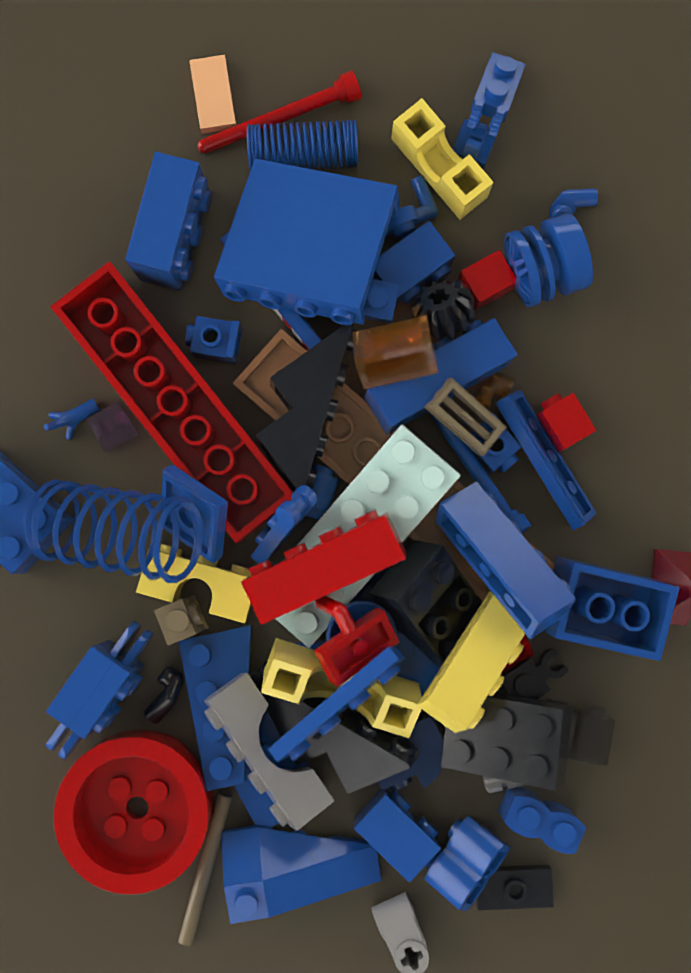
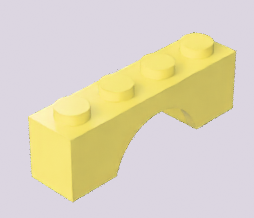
M276 638L264 669L261 693L300 704L307 698H328L348 680L338 687L330 683L313 649ZM395 676L385 685L378 681L367 690L371 697L356 710L370 722L372 727L410 738L421 712V708L417 706L422 698L419 683L399 676Z

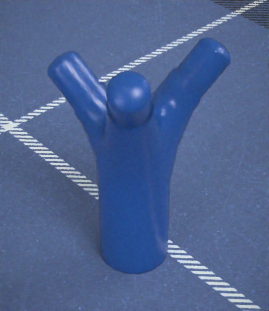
M94 398L69 411L50 412L49 418L56 420L44 424V429L49 431L67 426L65 438L72 440L78 424L99 412L100 408Z

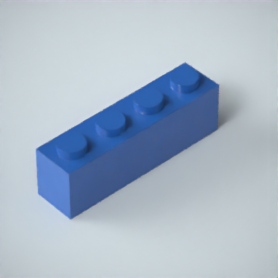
M495 318L482 324L481 320H477L468 325L467 332H462L463 335L452 341L450 337H446L432 346V352L421 358L419 354H416L400 365L401 370L392 375H389L387 371L383 372L369 381L370 387H368L364 399L386 435L395 431L401 425H405L428 412L424 408L425 405L434 398L433 395L437 390L443 387V383L447 378L452 377L467 390L511 364L518 354ZM451 391L447 395L449 398L455 397Z
M476 481L440 502L435 519L436 524L529 639L567 615L576 600L572 595L570 586L566 581L555 575L547 565L543 554L538 549L533 548L522 536L519 526L516 522L505 516L491 493L485 492Z

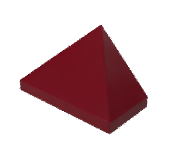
M654 549L651 578L680 587L670 624L687 626L691 617V552Z

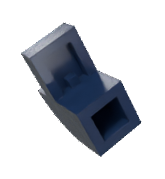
M423 712L419 714L410 738H407L419 750V757L409 769L378 781L382 791L389 787L392 791L401 789L411 783V777L416 774L423 788H425L441 772L444 742L432 716L428 713Z

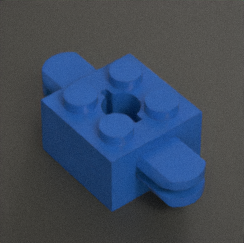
M134 620L127 627L116 644L107 640L91 646L46 710L47 714L60 722V725L46 743V748L53 751L66 737L70 730L73 731L58 753V756L63 760L69 757L82 738L85 739L95 731L100 734L106 726L109 727L122 710L118 703L123 701L127 695L131 696L142 682L144 677L139 673L145 664L137 659L152 639L154 633L146 629L127 653L126 649L142 626Z

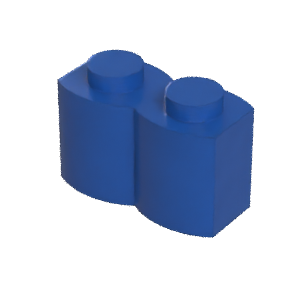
M507 787L498 808V812L511 830L524 837L541 838L547 846L561 853L575 854L586 830L585 825L568 807L555 801H542L534 792L524 787L511 789Z
M467 816L464 820L460 818L453 824L448 833L450 840L443 851L440 850L427 863L426 868L428 872L424 878L458 910L468 911L477 900L489 878L501 865L511 848L490 829L471 816Z

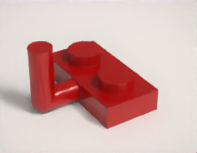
M328 596L315 600V606L319 610L333 616L341 630L340 633L314 650L330 683L335 686H340L358 673L388 646H395L399 643L383 609L376 607L354 622L345 604Z

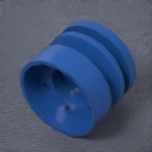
M564 213L542 221L540 233L533 225L523 227L522 232L514 230L505 234V258L516 277L514 288L526 307L531 308L539 305L541 299L546 302L553 300L556 288L562 295H569L591 286L593 281V265L588 242L580 224L571 213Z

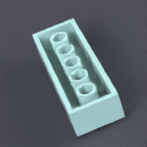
M401 425L299 544L305 543L307 549L321 543L319 535L338 526L341 527L342 532L357 526L354 519L375 509L378 516L388 512L399 538L403 542L461 474L406 426ZM374 574L326 596L347 604ZM315 601L275 619L304 645L310 648L327 629L332 616L319 610L315 606Z

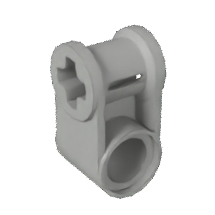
M403 892L371 907L383 940L386 941L398 970L401 973H423L428 967L429 955L426 940L407 892ZM411 947L417 955L410 957L408 952L405 953V949Z

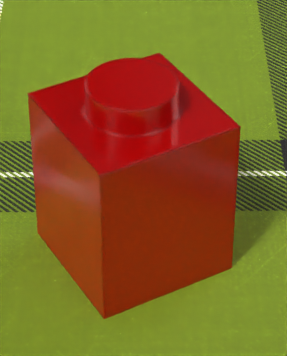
M499 249L461 270L457 281H461L463 286L472 293L475 303L473 305L474 311L511 292L516 283V277Z
M559 392L541 403L544 410L538 413L537 417L559 452L597 431L574 392L565 398Z

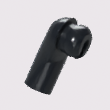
M171 666L166 667L157 677L158 683L163 685L165 689L144 712L145 717L154 724L159 723L175 706L184 682L181 672L177 673Z

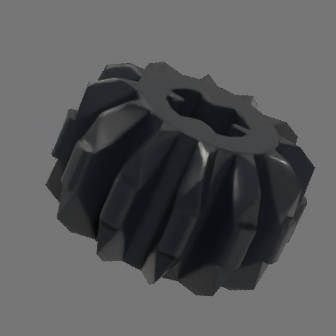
M448 278L438 284L432 281V286L420 288V295L412 298V319L425 338L434 336L438 342L444 336H450L454 339L456 332H467V325L475 321L473 306L475 303L472 293L463 286L461 281L451 283Z

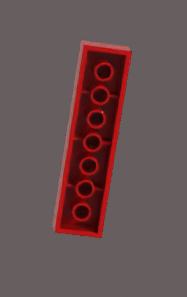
M110 261L50 306L172 463L228 501L225 530L235 543H242L266 524L275 514V510L284 501L292 500L293 491Z

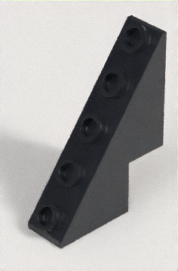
M353 323L351 325H343L270 377V387L289 411L256 435V440L293 491L301 485L308 486L313 490L318 473L311 470L314 456L321 458L323 456L328 439L327 435L321 434L325 420L333 422L339 401L332 399L335 385L343 387L349 365L342 363L346 350L353 352L359 333L358 330L352 329Z
M267 661L263 662L260 668L249 674L260 692L262 691L263 674ZM261 693L269 704L267 711L281 737L327 699L312 697L303 700L300 704H296ZM347 707L338 715L341 722L324 736L320 732L316 733L308 740L312 747L293 762L296 766L327 752L347 794L409 769L419 757L420 752L407 738L394 736L387 731L372 727L365 717L359 716Z

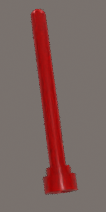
M353 70L338 75L339 80L333 82L334 86L201 139L197 144L199 152L207 154L247 137L248 124H259L261 131H264V124L269 129L271 123L273 126H276L277 123L281 124L338 100L340 103L347 101L348 104L362 99V93Z

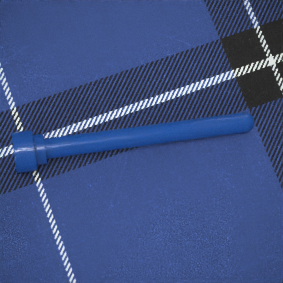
M428 411V414L474 482L477 481L485 492L487 491L494 496L500 510L508 519L516 522L522 533L527 531L532 526L523 513L519 514L516 509L511 510L471 449Z

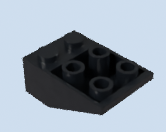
M413 540L405 549L407 552L406 559L392 565L368 594L376 604L383 607L390 614L395 627L440 669L482 602L443 545Z

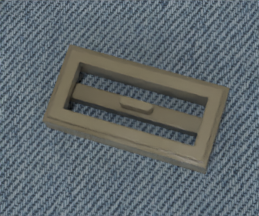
M452 377L446 379L443 387L437 390L433 395L434 398L424 407L479 456H484L506 429V426ZM451 391L486 422L493 431L491 433L486 431L447 396L448 393ZM440 403L447 407L454 415H456L463 423H465L472 431H474L481 439H483L484 442H479L472 434H470L463 426H461L454 418H452L445 410H443L439 406Z

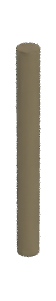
M219 792L215 802L210 828L205 839L178 942L185 946H191L194 941L221 841V832L224 830L232 800V795Z

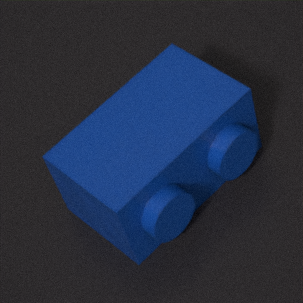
M428 221L379 256L373 279L400 284L395 307L401 302L408 305L412 302V298L420 295V288L430 281H434L437 284L452 272L450 267L456 255L432 223Z
M381 789L354 818V829L410 883L441 850L439 840L436 837L439 831L424 816L420 820L409 811L412 805L399 791L395 790L391 793L388 789L383 791Z

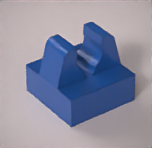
M464 119L453 151L462 159L470 154L484 170L496 137L489 135L490 130L487 124L479 122L475 129L467 127L468 120Z

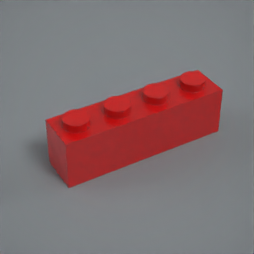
M375 509L354 519L357 526L342 532L341 527L338 526L319 535L321 543L307 549L305 543H302L283 552L286 558L283 561L272 565L270 559H267L250 567L248 570L251 575L242 580L241 584L260 624H265L405 560L407 552L388 512L378 516Z

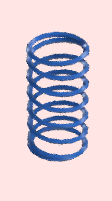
M56 479L44 483L35 492L27 507L24 522L26 541L31 552L40 560L55 561L60 559L67 565H74L79 562L85 568L93 569L100 565L106 572H116L121 568L127 576H137L143 572L149 580L162 578L167 583H178L189 575L198 561L204 537L203 521L199 509L189 498L176 496L165 498L155 493L143 495L141 492L134 490L122 492L118 488L106 487L102 489L97 485L86 484L82 486L76 482ZM52 488L50 491H48V492L44 495V497L42 498L40 504L38 505V507H37V509H36V511H35V515H34L33 522H32V537H31V527H30V524H31L32 512H33V509H34V507H35V504H36L38 498H39L46 490ZM65 490L69 495L63 500L58 509L52 527V543L55 552L46 553L40 547L38 541V524L41 512L47 501L56 492ZM79 494H82L87 500L81 511L77 499ZM109 495H114L116 497L111 501ZM102 497L106 501L107 506L98 520L94 502ZM129 498H135L137 500L132 505ZM72 500L75 515L73 528L67 542L60 549L59 526L62 514ZM122 500L125 502L128 510L120 523L117 534V517L114 506ZM150 501H156L160 503L153 509ZM141 504H144L150 514L142 527L138 542L140 566L138 568H129L126 563L131 557L137 541L138 525L135 510ZM182 505L189 512L193 522L194 546L189 565L182 573L175 576L167 573L175 560L179 544L178 520L173 509ZM90 507L92 518L91 531L86 547L81 552L79 547L80 529L83 518ZM163 507H166V509H165L164 512L161 514V516H160V518H159V521H158V523H157L156 514H157ZM110 513V538L106 550L102 554L101 534L105 520ZM170 514L173 528L172 547L169 558L164 567H162L159 545L163 526ZM131 519L130 542L123 557V537L127 523ZM152 525L151 544L145 558V542L149 528ZM116 539L118 563L112 565L108 564L105 560L112 551ZM94 542L97 560L87 561L84 557L92 548ZM73 543L76 557L65 556L64 554ZM152 558L158 572H151L147 568Z

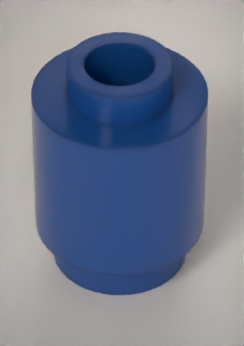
M313 464L311 470L318 472L313 491L317 496V502L306 516L320 520L332 506L339 479L332 477L334 473L332 469Z

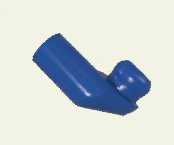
M597 189L563 190L551 204L549 218L564 213H571L573 215L578 207H596L598 201Z

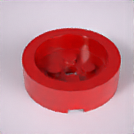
M145 729L128 730L114 734L83 754L72 765L62 780L54 806V828L59 847L70 866L83 879L98 888L118 894H142L157 890L182 875L198 855L211 824L214 810L213 790L207 791L201 763L189 750V747L175 737L159 731ZM142 797L148 804V812L137 817L128 806L131 798Z

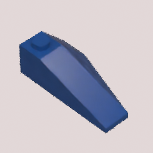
M262 825L226 829L221 832L224 891L230 924L269 918L381 881L377 851L366 840L333 835L325 838L306 835V831L294 830V832L273 830L271 829L272 827Z

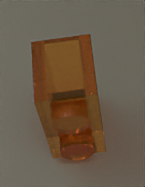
M427 315L352 332L354 361L363 389L438 373L435 348Z

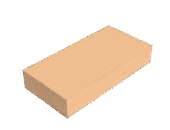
M225 55L189 60L201 133L218 132L236 126Z

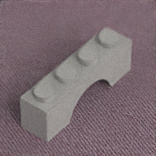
M240 673L204 699V702L209 707L204 711L206 717L216 730L224 729L230 738L226 746L238 762L244 759L252 772L248 775L249 780L260 794H263L265 791L274 803L269 808L282 827L288 823L289 826L298 831L334 802V799L312 768L302 766L294 769H282L275 766L266 757L259 740V726L269 704L248 673Z

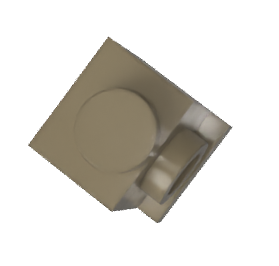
M196 594L154 610L168 646L209 628Z

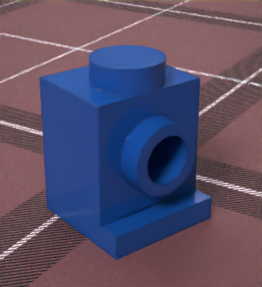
M196 316L195 325L188 324L185 345L191 346L190 352L195 358L237 364L243 328L239 321L232 320L231 322ZM208 332H217L218 337L216 341L211 343L205 341V336Z
M483 421L480 424L489 433L493 431L486 422ZM506 429L498 438L502 444L499 452L489 449L484 456H479L471 449L477 460L489 474L497 468L503 473L519 460L515 453L521 446ZM474 431L470 432L479 442H484Z

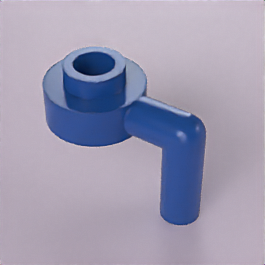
M423 175L411 180V185L421 207L415 209L413 205L399 208L397 218H391L386 233L387 236L403 239L416 230L415 226L418 223L433 219L438 215V207Z

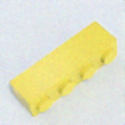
M491 590L417 704L418 707L454 733L466 730L467 728L473 729L478 724L485 712L481 705L487 695L493 696L498 691L504 681V676L501 675V672L507 663L512 664L518 658L524 647L520 643L525 635L524 631Z

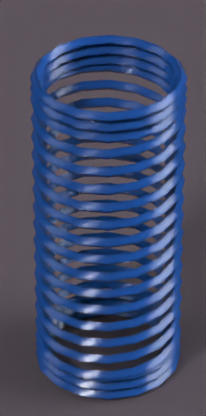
M347 119L346 122L342 120L341 131L339 121H335L333 131V124L330 120L328 122V138L326 122H322L320 134V125L316 121L315 140L313 123L310 121L309 147L306 123H302L301 143L300 123L297 122L296 149L293 123L291 122L289 124L290 155L287 125L285 122L283 123L282 152L280 124L277 123V157L274 126L272 123L270 124L271 162L292 166L294 163V166L299 167L300 160L302 168L306 167L307 162V168L311 169L313 158L314 168H318V161H320V168L324 169L326 156V165L330 169L332 149L333 167L337 168L339 154V164L343 168L345 147L346 167H358V132L355 119L353 121ZM266 124L263 125L264 158L260 125H247V153L250 170L254 159L270 161Z

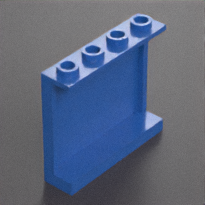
M254 159L214 275V279L222 294L228 299L237 302H243L245 299L256 301L269 309L277 310L280 307L293 309L305 317L320 315L329 317L334 322L342 325H351L352 323L364 325L365 316L363 308L390 220L391 218H397L400 208L398 186Z

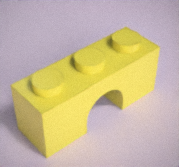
M421 98L393 121L391 139L420 174L424 176L426 181L458 219L461 220L488 198L494 182L470 154L462 159L453 151L445 137L446 126Z
M165 544L160 546V562L162 567H164L169 558L172 546ZM178 548L175 560L167 572L169 575L177 576L189 565L190 559L181 556L183 549ZM199 555L198 561L189 575L180 582L167 583L162 578L149 580L142 572L136 593L173 603L179 600L184 584L192 578H198L206 582L212 592L209 614L245 624L248 622L252 610V605L241 584L242 580L251 575L248 570L249 568L232 564L231 570L217 567L218 561L213 564L201 555ZM152 558L147 568L151 572H158Z

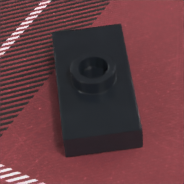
M549 865L498 867L476 900L478 911L554 907L551 867Z

